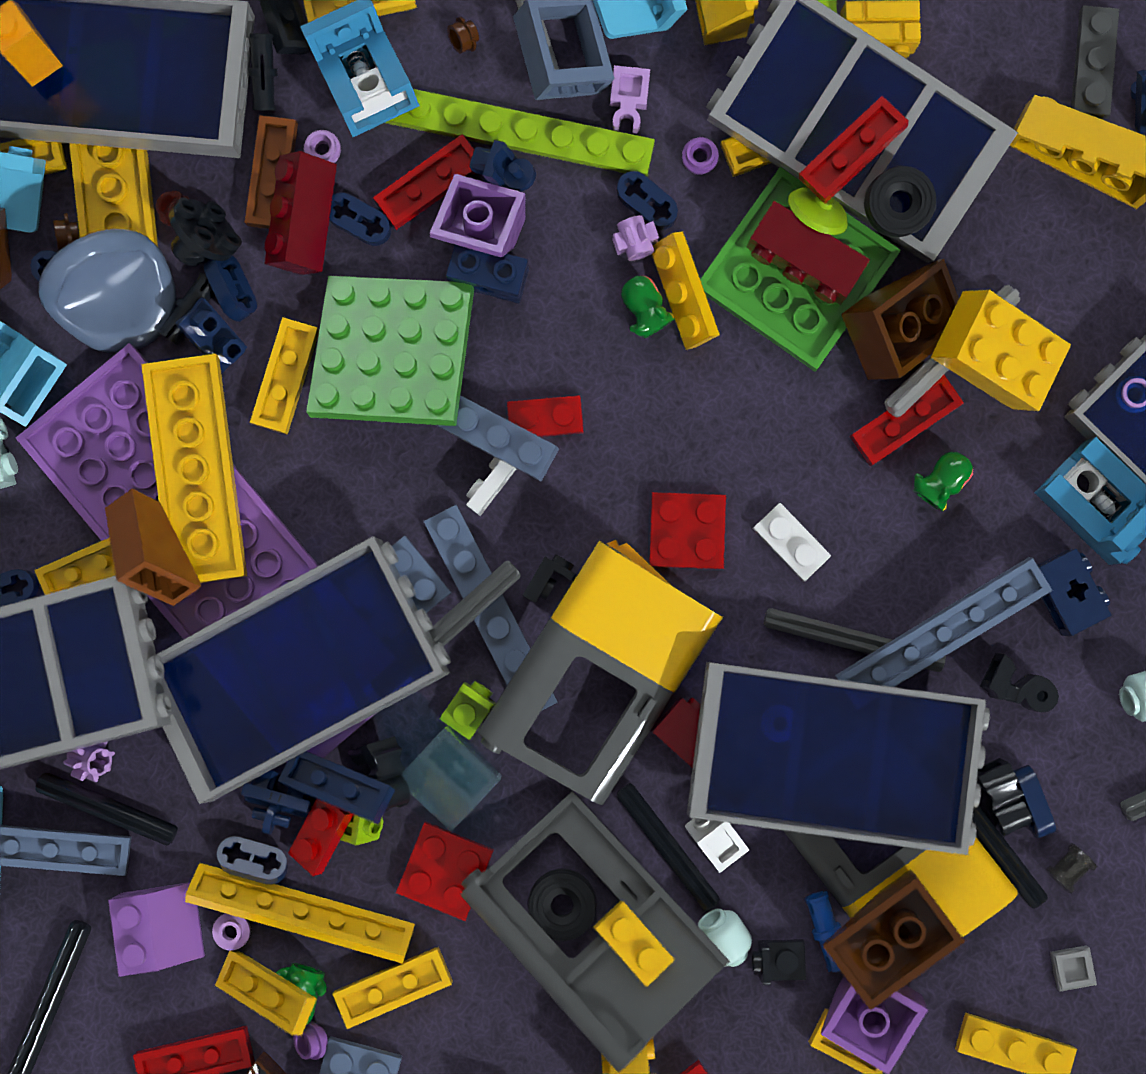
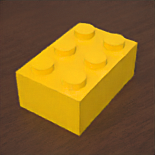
M991 290L963 291L930 358L1012 409L1040 411L1071 344Z

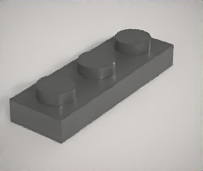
M1083 5L1079 10L1071 108L1097 118L1107 119L1111 115L1119 9Z

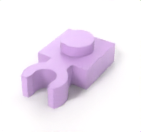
M614 66L613 75L615 79L612 81L610 106L620 107V109L613 116V130L619 131L620 121L627 118L633 122V133L637 134L641 120L639 113L635 109L646 110L650 69Z

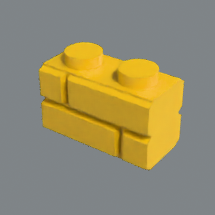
M919 0L845 1L840 16L904 58L914 54L921 40ZM841 35V55H847L854 43ZM863 50L858 60H867L872 58L873 55Z

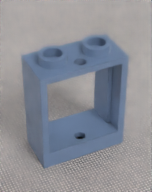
M525 0L524 4L513 16L535 100L599 94L615 79L593 0ZM574 18L587 67L554 70L541 20Z

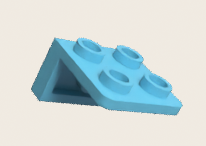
M593 0L604 34L610 39L668 30L688 10L686 0Z
M9 146L8 153L0 152V208H5L7 229L32 233L37 231L39 226L46 160L33 158V150Z

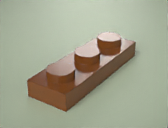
M259 115L245 224L249 227L266 229L270 227V204L274 198L276 184L275 167L280 155L295 151L298 123L295 119Z

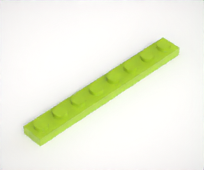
M416 89L413 90L419 107L385 122L454 138L463 134L469 141L493 145L494 140L501 141L510 149L622 173L637 171L646 177L655 139Z

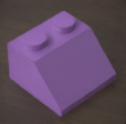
M454 174L430 231V237L502 258L514 249L525 222V193Z
M191 882L123 892L109 899L119 977L158 971L205 956L198 905L185 902V894Z
M844 976L834 994L821 1030V1035L884 1073L889 1074L927 1013L928 1008L922 994L905 985L870 1011Z

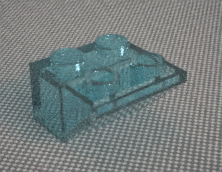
M448 725L401 775L409 786L410 794L450 831L478 805L502 777L494 767Z

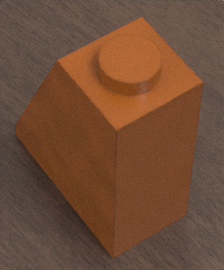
M131 488L105 508L116 581L172 606L201 587L200 580L160 502Z

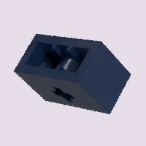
M455 244L446 277L451 282L472 285L474 292L520 304L529 271L528 259L506 254L501 258Z
M1077 548L1065 550L1037 565L1053 590L1041 598L1061 636H1073L1112 616L1107 607L1110 605V601L1106 592L1100 586H1096L1090 575L1092 572L1091 564L1083 553L1078 552ZM1071 585L1077 586V590L1073 593L1074 597H1068L1067 595Z

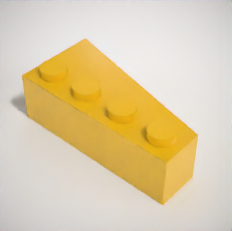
M1034 95L1014 127L1018 134L1010 144L1011 147L1135 209L1146 202L1145 135L1064 106L1049 97Z

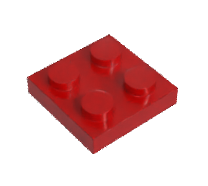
M652 492L649 564L652 567L724 569L726 495Z
M425 821L396 893L465 921L471 907L461 896V893L465 890L461 883L477 868L482 873L486 870L494 849Z

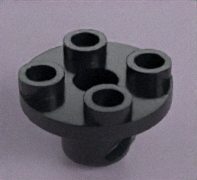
M180 198L170 210V223L177 234L171 242V250L174 256L186 265L197 266L207 259L216 261L228 260L241 246L242 240L225 219L226 213L224 209L215 202L208 201L205 204L194 199Z

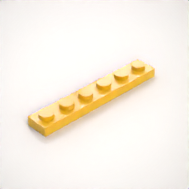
M199 863L185 894V902L402 964L415 926L411 922L277 884H263L231 875L220 868Z

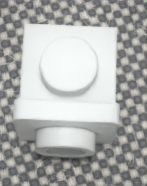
M693 818L685 825L687 831L719 873L749 851L730 823Z

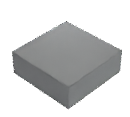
M1086 945L1050 952L1058 991L1097 985L1090 947Z

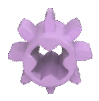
M639 215L627 218L617 224L619 232L614 233L612 238L617 255L626 252L628 260L634 261L654 253L652 244L657 243L659 238L654 221L645 224L643 216Z
M108 741L67 752V759L64 761V764L74 768L71 776L81 781L87 778L98 782L99 776L104 775L107 771L110 772L112 756L115 755V752L105 748Z

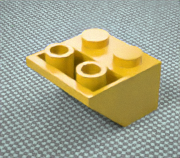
M695 0L704 45L747 37L750 24L754 23V9H758V0Z

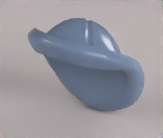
M113 228L101 230L73 241L54 255L46 265L39 280V298L42 306L51 318L80 342L101 352L118 353L128 343H131L136 349L149 345L160 335L158 330L161 329L172 314L176 305L175 283L163 253L148 237L127 229Z

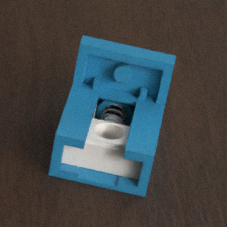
M356 0L300 26L352 137L419 107L412 85L383 30L371 0Z
M1097 437L1088 439L1034 493L1108 565L1127 564L1141 551L1138 545L1146 538V484ZM1079 474L1086 476L1089 480V489L1086 493L1082 492L1077 486ZM1115 502L1120 504L1117 509H1115ZM1100 512L1104 513V515H1105V514H1110V515H1108V516L1105 517V516H1103Z

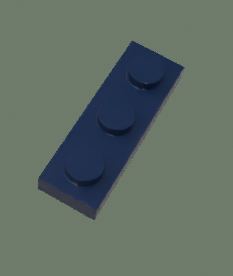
M307 751L288 760L278 780L285 786L379 825L395 792V789L387 784Z

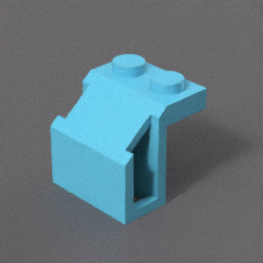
M1 321L0 413L26 427L67 364L49 351L46 352L39 348L24 335ZM5 403L9 404V405L12 406V407H11V408L6 407V406H5Z

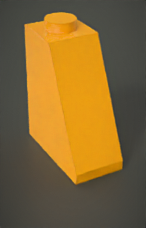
M8 0L0 6V53L33 87L61 68L63 64L18 3Z

